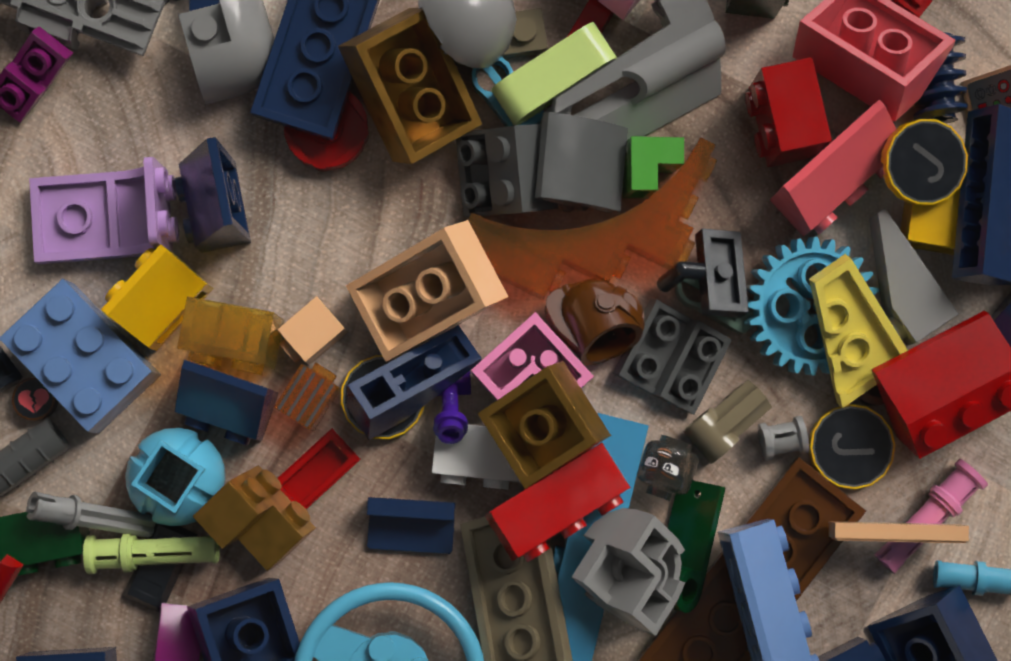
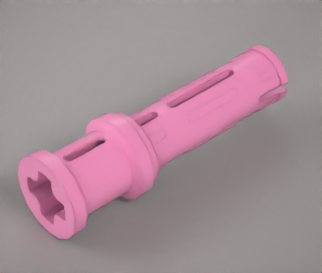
M958 459L955 463L956 469L939 486L933 485L930 488V493L928 494L930 498L906 523L942 524L949 516L953 518L959 516L963 511L961 506L978 489L984 490L988 483L973 467L962 459ZM887 542L874 555L886 568L895 574L923 543Z

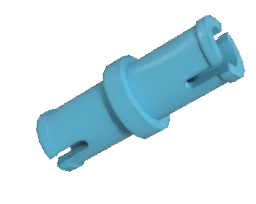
M937 560L933 570L934 588H952L960 585L962 590H971L972 594L977 596H983L985 592L1011 595V569L987 567L986 562L975 561L974 565Z

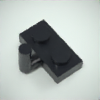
M702 228L695 234L697 262H678L658 278L657 287L662 292H669L684 279L699 280L702 315L741 318L749 312L741 232Z

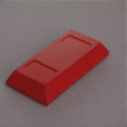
M331 428L278 477L281 483L280 490L291 502L296 501L307 510L361 459L336 431Z

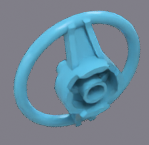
M388 582L354 589L331 602L317 615L306 630L294 660L312 661L314 657L318 661H429L424 649L410 636L396 631H388L387 633H377L368 637L333 625L343 615L359 606L384 600L405 601L431 611L440 617L454 632L463 648L466 661H484L480 643L468 621L448 601L427 589L415 585Z

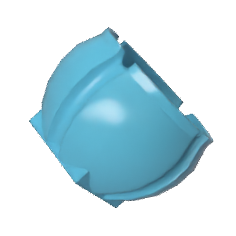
M165 428L154 432L138 444L140 449L138 455L130 456L128 460L125 480L129 498L141 514L151 513L153 522L157 524L182 526L196 522L193 515L225 485V466L221 454L210 440L200 441L198 433L193 430ZM167 450L198 470L177 503L146 484Z

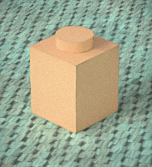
M317 296L277 329L285 338L279 345L295 363L302 358L309 365L348 333Z

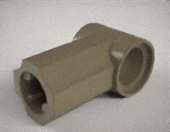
M746 380L725 397L714 409L710 407L683 432L709 463L712 464L728 452L740 440L738 437L768 412L772 406L760 389L750 380Z

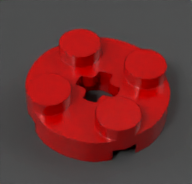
M350 92L334 141L286 126L284 128V137L294 156L303 164L321 172L336 170L349 165L362 153L369 139L368 118L361 102Z

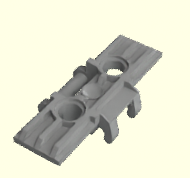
M0 0L1 4L17 9L15 21L20 31L30 34L40 26L50 35L58 37L61 44L66 48L77 51L80 42L77 41L79 32L144 56L165 5L164 0ZM107 1H109L108 13L101 18H92L95 8L101 4H107Z

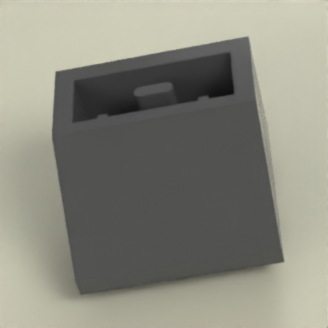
M542 124L515 125L471 131L456 139L464 218L559 209L557 203L535 198Z

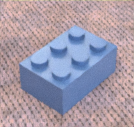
M63 278L0 337V340L80 425L87 432L101 433L161 376L155 367L74 283Z

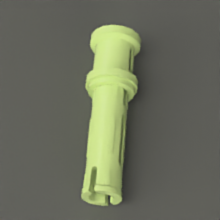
M123 534L121 538L97 539L95 535H87L83 545V563L87 574H95L98 569L122 568L124 573L133 572V570L138 568V565L218 563L220 557V546L211 536L138 539L136 535Z

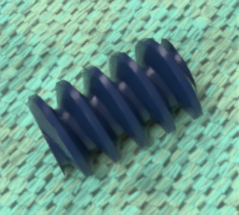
M943 32L956 40L953 47L965 43V37ZM952 48L921 98L914 104L915 107L921 109L913 114L914 121L917 119H937L945 124L958 121L955 113L968 109V104L955 101L956 96L967 93V87L954 83V80L967 75L966 70L954 68V63L966 59L965 53L953 51Z

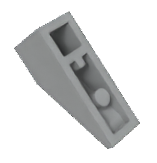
M884 208L869 219L883 311L899 337L908 346L919 342L959 313L888 211Z

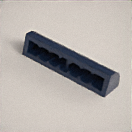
M996 104L968 111L965 135L968 165L966 176L960 187L952 278L985 285H1011V108Z

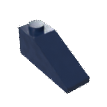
M457 325L348 384L346 407L367 439L370 440L405 421L473 369L482 358L460 326Z

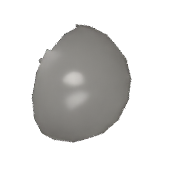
M418 0L419 9L423 8L430 28L442 43L440 48L444 51L445 55L448 54L455 61L471 68H489L509 49L517 21L513 0Z

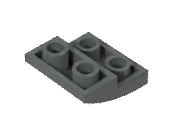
M553 112L543 113L535 198L564 206L581 205L608 213L621 212L628 128L574 115Z
M650 299L644 311L645 328L643 336L634 347L622 354L613 374L695 415L732 339L699 320L685 316L657 299Z

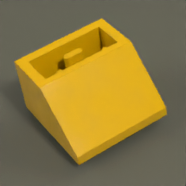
M161 244L156 249L149 248L138 258L134 265L137 270L126 282L120 280L108 291L105 296L107 303L101 309L141 343L155 351L167 341L214 289L177 255Z

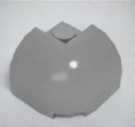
M219 0V4L178 14L205 105L245 95L259 88L274 43V36L263 0Z
M629 508L608 512L595 521L583 535L592 545L571 578L586 590L585 596L602 609L623 622L656 636L679 599L685 582L679 580L682 565L680 554L685 549L679 539L652 514Z

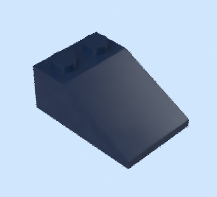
M216 137L208 138L179 163L181 177L175 178V187L179 201L186 202L189 218L183 219L186 240L188 244L194 243L195 248L201 253L251 243L236 162Z

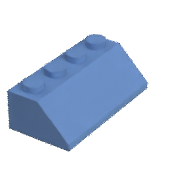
M764 519L718 531L751 661H819L816 654L810 655L806 638L812 637L811 626L806 612H799L795 595L800 594V586L795 570L793 568L787 569L783 552L789 551V545L783 527H776L775 520Z

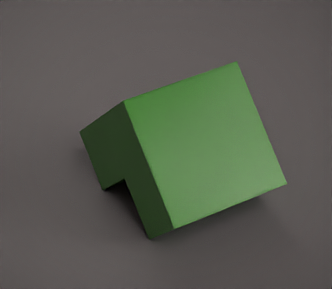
M631 136L626 144L622 198L648 199L658 191V173H674L684 165V137Z

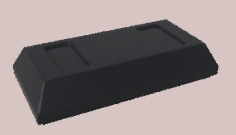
M156 523L154 533L149 539L197 537L198 534L180 526H166ZM185 563L138 565V568L134 570L123 597L159 612L161 604L167 603Z

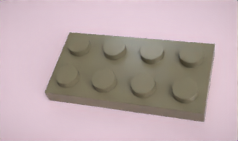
M486 517L460 524L484 661H573L550 538L546 540L550 549L527 563L522 555L512 561Z

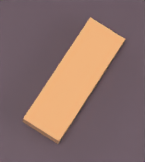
M829 521V537L837 541L966 543V541H969V526L961 524Z

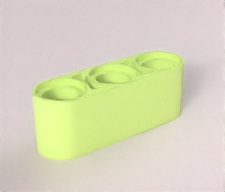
M592 22L506 76L491 91L514 126L519 125L550 106L555 97L613 61L617 56L596 24Z

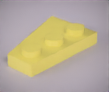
M846 254L809 278L836 402L842 408L877 385L871 369L908 351L853 260Z

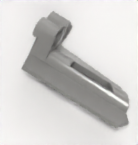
M654 0L651 6L659 17L663 28L552 100V106L545 112L570 115L573 104L622 77L632 78L635 82L574 115L628 128V140L631 136L644 137L720 95V58L725 54L726 46L724 34L719 24L715 21L707 0Z

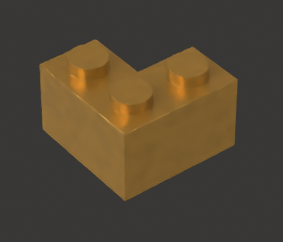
M259 465L228 481L193 515L194 519L222 549L239 540L266 571L280 563L316 529L310 522L311 518L308 511L296 501L291 502L280 490L281 483L278 478L270 471L262 469Z

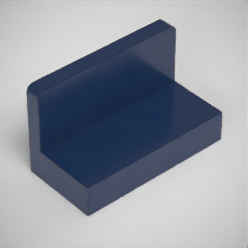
M368 497L367 515H369L367 546L370 549L450 554L453 551L456 503Z

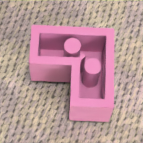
M536 312L471 370V374L496 401L545 367L562 361L565 362L581 388L594 377Z

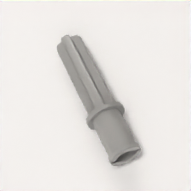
M35 491L30 495L26 507L29 520L63 525L66 530H73L76 526L149 538L153 535L156 525L152 520V515L147 513L141 514L136 511L81 502L80 497L77 495H71L69 498Z

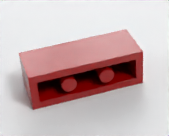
M600 443L489 511L485 517L511 560L514 561L523 555L528 563L550 549L546 540L560 532L564 539L587 526L583 517L597 509L601 516L624 503L620 494L631 487L604 444Z

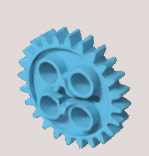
M808 237L806 246L801 238L792 239L790 244L791 251L785 245H777L775 250L778 259L771 255H764L762 261L767 269H752L751 273L759 282L757 285H746V291L754 295V300L748 301V309L753 310L754 316L747 318L744 321V325H755L758 329L752 334L750 340L756 342L764 340L765 344L761 348L760 354L769 356L776 352L773 365L782 367L788 361V372L799 373L803 366L805 375L815 376L819 366L822 373L830 374L817 314H808L807 312L811 305L806 299H813V295L805 275L811 265L816 267L819 272L842 255L846 254L849 256L851 248L849 246H841L835 251L836 245L833 239L825 240L821 247L818 237ZM862 257L852 258L857 269L863 263L864 259ZM872 271L860 272L865 282L874 275ZM787 278L791 279L797 291L792 290L786 284ZM869 287L874 295L879 292V288ZM782 294L787 297L790 305L789 311L783 317L777 313L775 306L777 299ZM813 303L812 307L816 311L815 304ZM812 325L817 330L818 337L816 343L809 347L805 342L804 335L807 328Z

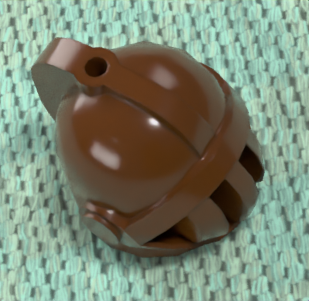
M587 279L574 284H565L553 290L546 300L545 315L553 332L577 354L583 365H597L616 358L634 347L643 336L645 315L641 302L635 295L619 285L616 287L605 280Z

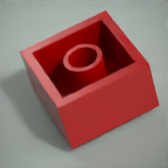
M809 57L761 68L749 86V92L745 93L748 114L750 117L756 116L759 132L754 135L759 157H765L767 167L816 157L832 142V137L813 58Z

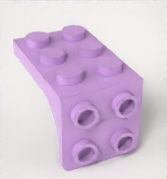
M144 157V167L132 170L29 178L34 263L50 264L140 257L149 248L156 249L160 244L173 252V243L179 241L178 221L176 217H171L170 201L176 200L177 194L174 175H168L166 167L160 164L154 157Z

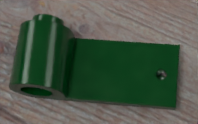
M682 478L685 482L681 479L678 481L668 529L679 539L685 549L680 554L682 565L679 579L685 582V585L673 610L687 613L696 607L702 594L726 488Z

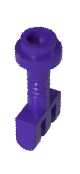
M470 371L437 395L441 396L442 412L434 418L433 431L443 443H458L468 431V420L458 409V395H471Z

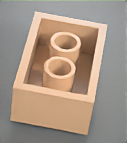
M468 220L444 227L346 285L385 362L415 349L508 298Z

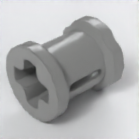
M802 416L793 417L792 422L768 426L766 423L758 424V438L765 461L773 460L774 455L792 451H799L801 454L809 453V439Z

